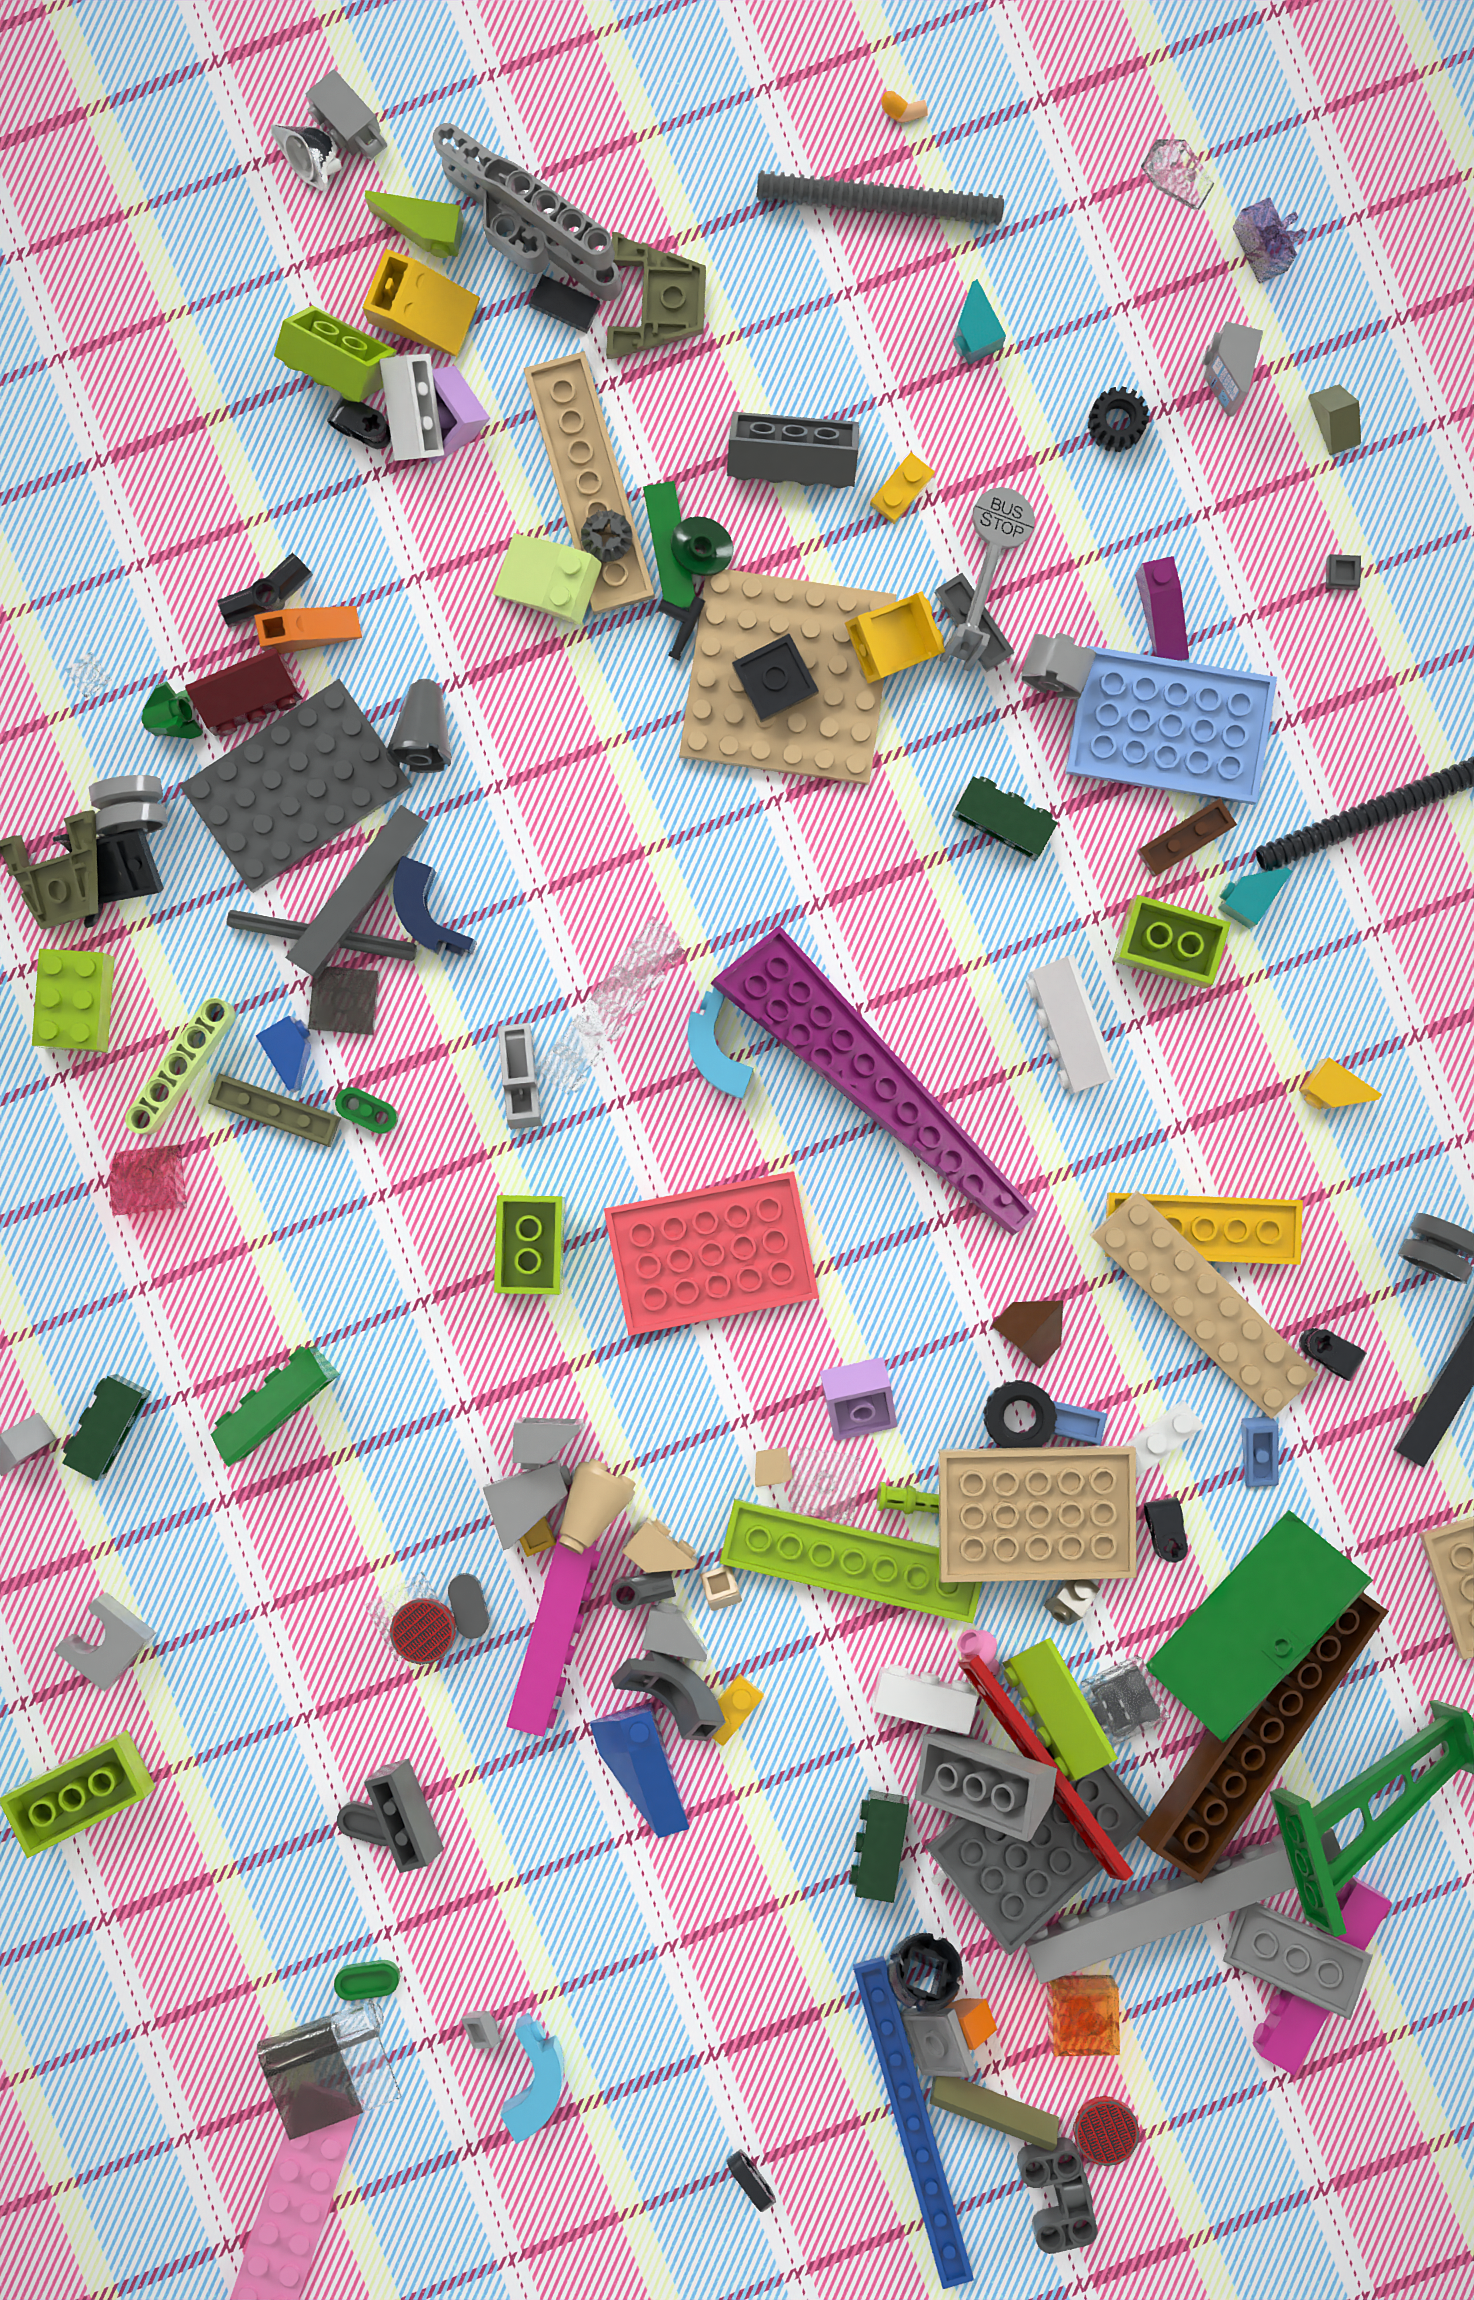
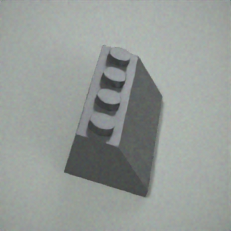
M733 411L728 445L727 476L743 481L756 478L766 479L771 483L792 481L804 486H811L816 483L828 484L834 488L855 487L859 422Z

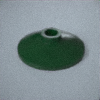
M701 516L687 518L675 527L671 536L673 556L684 569L700 576L716 575L725 570L732 560L734 547L729 533L721 524L710 518ZM695 549L701 550L704 554L697 552Z

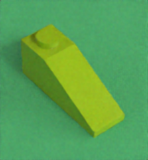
M365 190L364 197L369 211L426 252H430L433 256L439 258H447L448 256L458 257L464 224L460 205Z

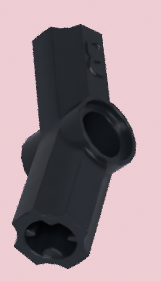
M292 552L266 578L258 579L251 587L217 600L228 628H232L255 619L254 615L283 610L286 600L313 574ZM268 591L275 592L274 598L271 601L261 602L264 593Z

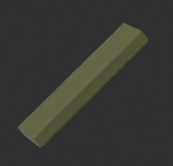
M218 1073L208 1100V1104L327 1147H331L342 1118Z
M933 2076L929 2104L1052 2152L1057 2146L1058 2116L958 2077Z

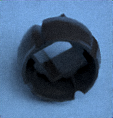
M926 1932L909 1935L896 1945L890 1955L893 1963L887 1966L888 1983L896 1999L909 2009L915 2006L917 2012L934 2013L949 2005L959 1993L960 1985L957 1982L961 1981L963 1976L962 1961L954 1946L947 1939L939 1937L935 1940L932 1933ZM911 1960L936 1969L930 1992L905 1983Z

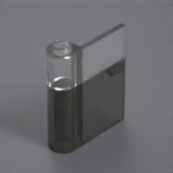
M369 1999L258 2041V2059L289 2140L401 2099L400 2089L379 2037L380 2025L384 2023L383 2011L379 2004L375 2005Z

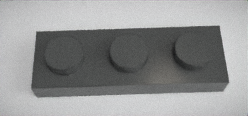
M962 572L935 589L934 592L956 627L959 624L965 623L974 594V589ZM984 606L978 627L981 632L989 634L990 638L986 649L978 660L987 673L1012 657L1015 652Z

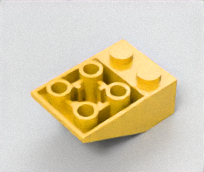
M386 248L362 309L368 324L458 357L480 297L421 262Z

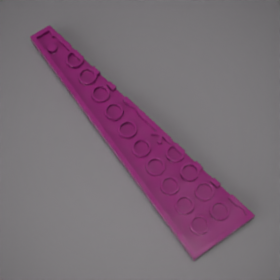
M780 925L711 981L710 984L1012 1236L1018 1233L1038 1213Z

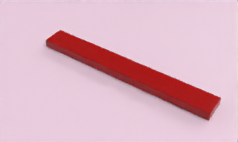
M965 1655L958 1661L959 1667L1021 1754L1026 1758L1057 1768L1053 1799L1105 1872L1112 1879L1127 1881L1134 1874L980 1656Z

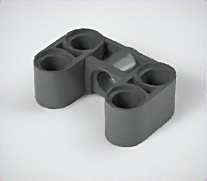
M1059 2137L1053 2152L1034 2144L1022 2147L1017 2155V2165L1023 2182L1031 2188L1054 2185L1059 2205L1042 2209L1033 2216L1032 2229L1038 2247L1045 2253L1055 2254L1092 2244L1097 2237L1098 2228L1092 2207L1093 2200L1089 2183L1075 2143L1066 2137ZM1063 2155L1072 2156L1069 2162H1058L1059 2158ZM1032 2162L1040 2163L1036 2170L1030 2171L1026 2169ZM1079 2220L1087 2221L1083 2227H1074V2224ZM1046 2228H1055V2231L1050 2235L1041 2234Z

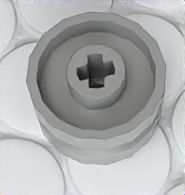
M117 776L95 782L88 787L91 806L100 809L95 814L96 835L102 836L143 828L144 833L149 834L168 826L166 808L157 804L163 798L161 779L156 776Z

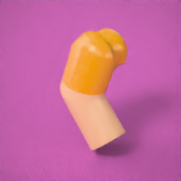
M894 91L885 92L881 98L884 112L898 123H905L928 116V108L924 99L909 104Z

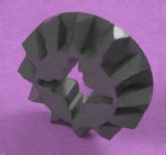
M612 509L609 511L598 510L591 517H587L581 529V541L585 551L602 562H612L620 559L628 552L632 544L633 535L630 524L624 515H620ZM610 524L611 533L616 535V537L609 538L605 547H603L602 537L597 533L604 532L605 527Z

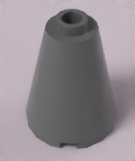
M423 678L417 680V682L410 685L386 751L387 760L396 767H400L401 762L410 765L409 771L436 773L444 771L445 764L448 767L451 765L452 755L442 689L431 679Z

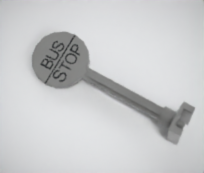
M1004 487L989 489L979 497L973 508L972 522L975 531L988 544V548L966 621L963 624H959L945 645V653L941 654L939 660L945 663L950 655L964 660L963 670L970 671L989 642L990 635L981 632L978 625L1001 549L1007 550L1019 547L1027 541L1034 529L1035 515L1032 506L1024 495L1014 489Z

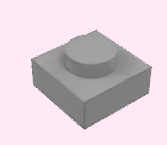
M489 2010L470 2011L461 2018L473 2049L493 2048L501 2042L497 2031V2023Z

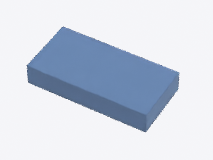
M1053 1401L1056 1407L1057 1421L1055 1422V1432L1052 1434L1101 1446L1107 1413Z

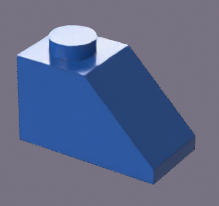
M288 1015L255 1036L288 1091L296 1093L301 1090L312 1046L307 1039L311 1036V1033L302 1019L297 1021L294 1017Z

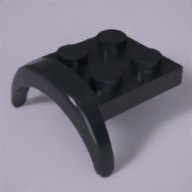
M143 828L96 837L98 913L85 917L83 923L85 928H91L98 922L104 903L157 894L164 889ZM69 834L53 837V842L60 843L69 853L72 852Z

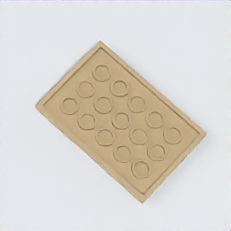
M1134 1446L938 1449L939 1580L941 1583L1137 1578L1136 1448Z

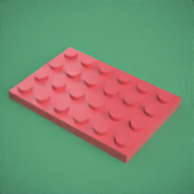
M794 1171L604 1208L628 1336L819 1298Z

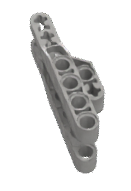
M443 123L435 128L432 140L437 153L442 157V168L445 176L450 183L483 206V229L489 245L530 274L543 272L547 268L549 260H551L604 301L614 300L621 294V277L617 265L613 262L615 251L611 235L607 229L520 165L494 154L456 125ZM453 137L455 145L459 149H454V146L448 142L443 145L442 140L444 138L450 140ZM477 155L480 163L474 159L475 157H477ZM548 208L554 209L551 213L548 214L544 212V210ZM527 222H530V223L533 224L535 227L531 228V227H530L529 225H527L526 223H527ZM572 227L579 228L576 232L569 230ZM505 232H513L510 236L502 237V234ZM553 241H556L560 245L551 246L550 244ZM597 246H605L601 251L595 249ZM582 260L584 264L580 265L576 264V262ZM605 277L613 278L607 283L600 282Z

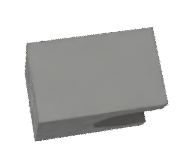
M108 1592L95 1598L88 1607L90 1613L97 1616L104 1625L105 1639L102 1645H89L79 1635L71 1634L60 1641L53 1650L104 1692L120 1679L157 1633Z

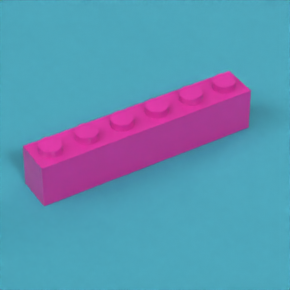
M559 1534L507 1720L506 1727L541 1737H544L547 1728H554L558 1709H554L553 1704L556 1696L562 1697L567 1681V1678L561 1676L564 1664L571 1666L576 1646L570 1645L573 1633H580L584 1615L579 1613L582 1601H589L593 1583L587 1582L590 1570L597 1571L602 1554L601 1551L596 1550L598 1541H595L588 1549H584L582 1555L560 1545L558 1542L561 1535Z
M1353 1876L1336 1893L1347 1933L1335 1938L1365 1951L1392 1902L1382 1892ZM1317 1928V1930L1322 1931V1932L1328 1934L1327 1932L1323 1931L1322 1929ZM1282 1989L1280 1994H1276L1273 1997L1269 2006L1270 2012L1264 2023L1261 2022L1256 2027L1252 2044L1261 2057L1295 2075L1331 2011Z

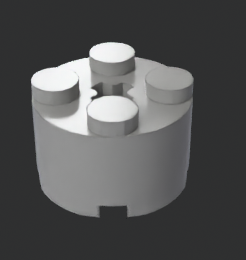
M1057 633L1055 638H1050L1043 634H1035L1022 669L1021 680L1029 687L1045 694L1048 689L1056 691V697L1079 699L1084 691L1096 652L1090 648L1079 647L1073 644L1075 639L1066 634Z

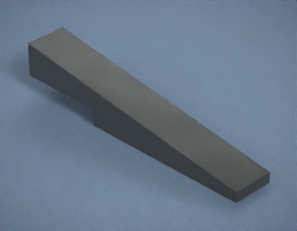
M400 805L285 958L315 979H318L352 928L356 929L396 872L401 857L407 856L427 827L428 822Z

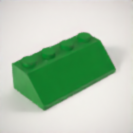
M303 1346L298 1348L288 1357L291 1363L281 1371L279 1368H276L263 1380L266 1385L259 1392H256L254 1389L251 1390L239 1401L242 1407L234 1414L230 1411L226 1412L214 1423L218 1428L210 1435L224 1463L228 1467L248 1457L340 1375L316 1346H311L307 1349Z

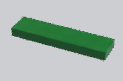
M670 481L643 486L663 599L688 610L695 596L692 574L676 561L671 550L672 533L675 527L682 521L675 482Z

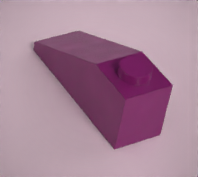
M1174 556L1144 562L1139 567L1135 576L1154 656L1178 661L1188 660L1189 651L1182 590Z

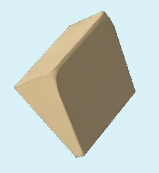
M787 1447L756 1452V1487L781 1484L793 1479Z
M726 1565L700 1574L711 1611L742 1602L731 1566Z

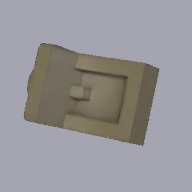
M1089 1579L1064 1580L1055 1596L1048 1599L1044 1607L1051 1612L1055 1620L1069 1626L1084 1617L1100 1588Z

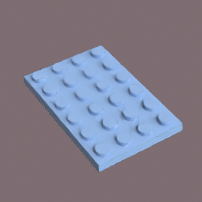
M1087 646V648L1096 652V656L1084 691L1076 702L1065 774L1214 799L1221 798V800L1255 805L1258 802L1277 677Z

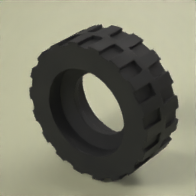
M1022 1380L1005 1382L1001 1387L993 1390V1394L988 1396L986 1400L987 1404L983 1410V1421L989 1436L1001 1448L1042 1447L1045 1442H1049L1051 1434L1056 1429L1057 1414L1055 1412V1404L1047 1392L1034 1383ZM1025 1401L1034 1408L1036 1420L1033 1427L1028 1431L1017 1433L1010 1430L1005 1424L1004 1413L1012 1402Z

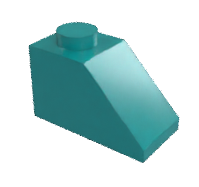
M978 279L971 283L958 321L955 338H953L956 352L960 357H965L968 365L1002 349L1006 339V334Z
M1289 868L1243 876L1234 883L1229 881L1219 895L1223 900L1218 909L1248 929L1253 928L1259 923L1293 871Z

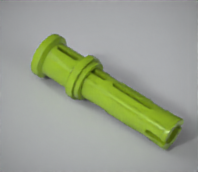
M880 1482L877 1492L876 1510H900L905 1515L913 1514L914 1511L939 1514V1494L919 1492L911 1485L901 1488L887 1486L885 1482Z

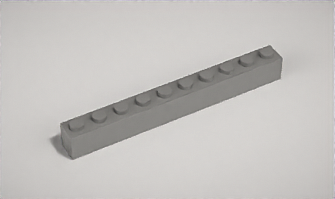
M1330 1828L1321 1837L1327 1863L1341 1852L1334 1830ZM1282 1835L1274 1836L1272 1842L1261 1846L1259 1844L1249 1845L1241 1850L1242 1853L1235 1856H1220L1202 1884L1185 1872H1181L1180 1877L1172 1880H1157L1150 1885V1888L1143 1891H1128L1123 1893L1119 1900L1109 1904L1107 1902L1096 1903L1085 1913L1080 1915L1068 1914L1058 1920L1059 1923L1048 1927L1045 1925L1041 1926L1024 1942L1040 1985L1296 1888Z

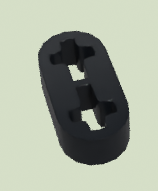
M739 2149L727 2158L726 2162L732 2175L760 2212L763 2213L776 2203V2197L771 2187L742 2149Z

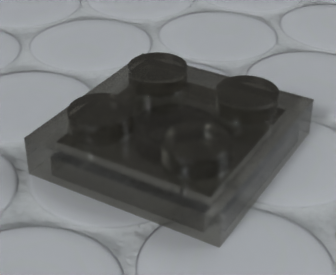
M326 966L318 979L313 977L308 1029L374 1036L380 972Z

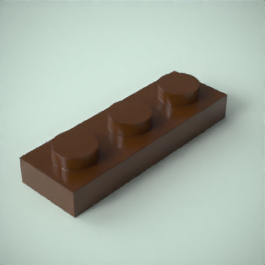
M1221 798L1139 848L1137 853L1154 878L1237 826V823Z

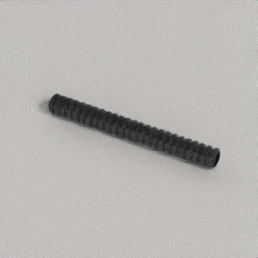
M1474 756L1468 758L1467 761H1460L1458 765H1451L1449 769L1444 768L1440 770V773L1434 772L1431 774V777L1427 775L1422 780L1417 779L1412 784H1405L1403 788H1396L1394 792L1389 791L1385 793V796L1379 795L1376 797V800L1370 799L1366 804L1362 802L1358 804L1357 808L1354 806L1350 807L1348 812L1343 810L1339 813V816L1336 814L1330 816V820L1324 818L1321 820V823L1315 822L1311 827H1303L1302 831L1299 829L1294 831L1293 835L1288 833L1284 836V839L1281 837L1275 839V843L1269 841L1265 847L1263 845L1256 848V857L1260 867L1265 872L1273 871V867L1279 869L1282 867V864L1289 865L1292 860L1295 862L1300 860L1301 856L1304 858L1308 857L1310 852L1313 854L1319 852V848L1322 850L1327 849L1328 845L1334 846L1338 841H1345L1347 837L1353 838L1356 836V833H1364L1365 829L1370 831L1374 829V826L1379 827L1384 822H1391L1393 818L1398 819L1402 817V814H1410L1411 810L1417 811L1420 807H1427L1430 803L1438 802L1439 799L1444 800L1448 798V795L1453 796L1457 794V791L1463 792L1467 787H1474Z

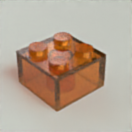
M1064 1975L1048 1981V2043L1053 2056L1120 2055L1119 1988L1113 1976Z

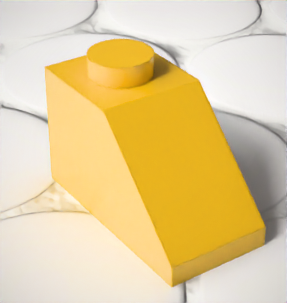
M1330 1057L1320 1059L1299 1089L1306 1096L1304 1100L1318 1110H1321V1108L1329 1109L1379 1100L1382 1096L1380 1092Z

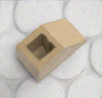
M648 1517L622 1549V1553L646 1573L693 1569L697 1564V1558L694 1556L696 1550L683 1539L678 1543L669 1535L671 1529L658 1518L653 1522Z

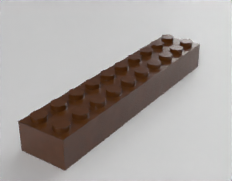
M1362 1592L1311 1647V1651L1275 1686L1224 1743L1210 1730L1207 1732L1137 1833V1836L1153 1852L1202 1884L1389 1611Z

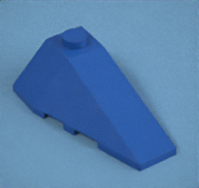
M652 1702L590 1721L599 1755L656 1836L662 1838L690 1829Z

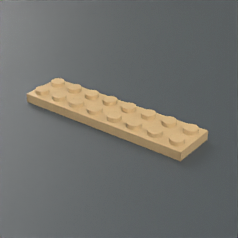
M585 351L523 368L574 548L586 552L581 541V529L587 517H591L598 510L609 511L612 509L614 512L624 515L632 529V544L628 552L620 559L612 562L600 561L602 566L589 600L593 615L654 599L655 594ZM610 524L605 527L604 532L597 533L602 537L603 547H605L609 538L616 537V535L611 533Z
M1136 1190L1090 1234L1100 1247L1270 1419L1277 1415L1318 1375L1139 1191Z

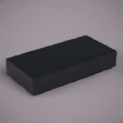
M543 274L529 301L531 308L586 334L601 306L599 300Z

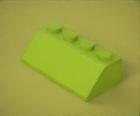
M1051 1637L1002 1662L1005 1668L1003 1675L1007 1683L1012 1688L1015 1687L1021 1697L1019 1703L1028 1718L1032 1717L1038 1728L1036 1735L1045 1748L1048 1747L1050 1749L1054 1762L1069 1782L1080 1779L1118 1759Z

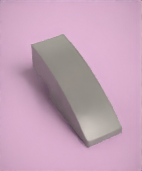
M530 1023L498 1026L502 1085L505 1093L506 1117L509 1128L512 1130L542 1126Z

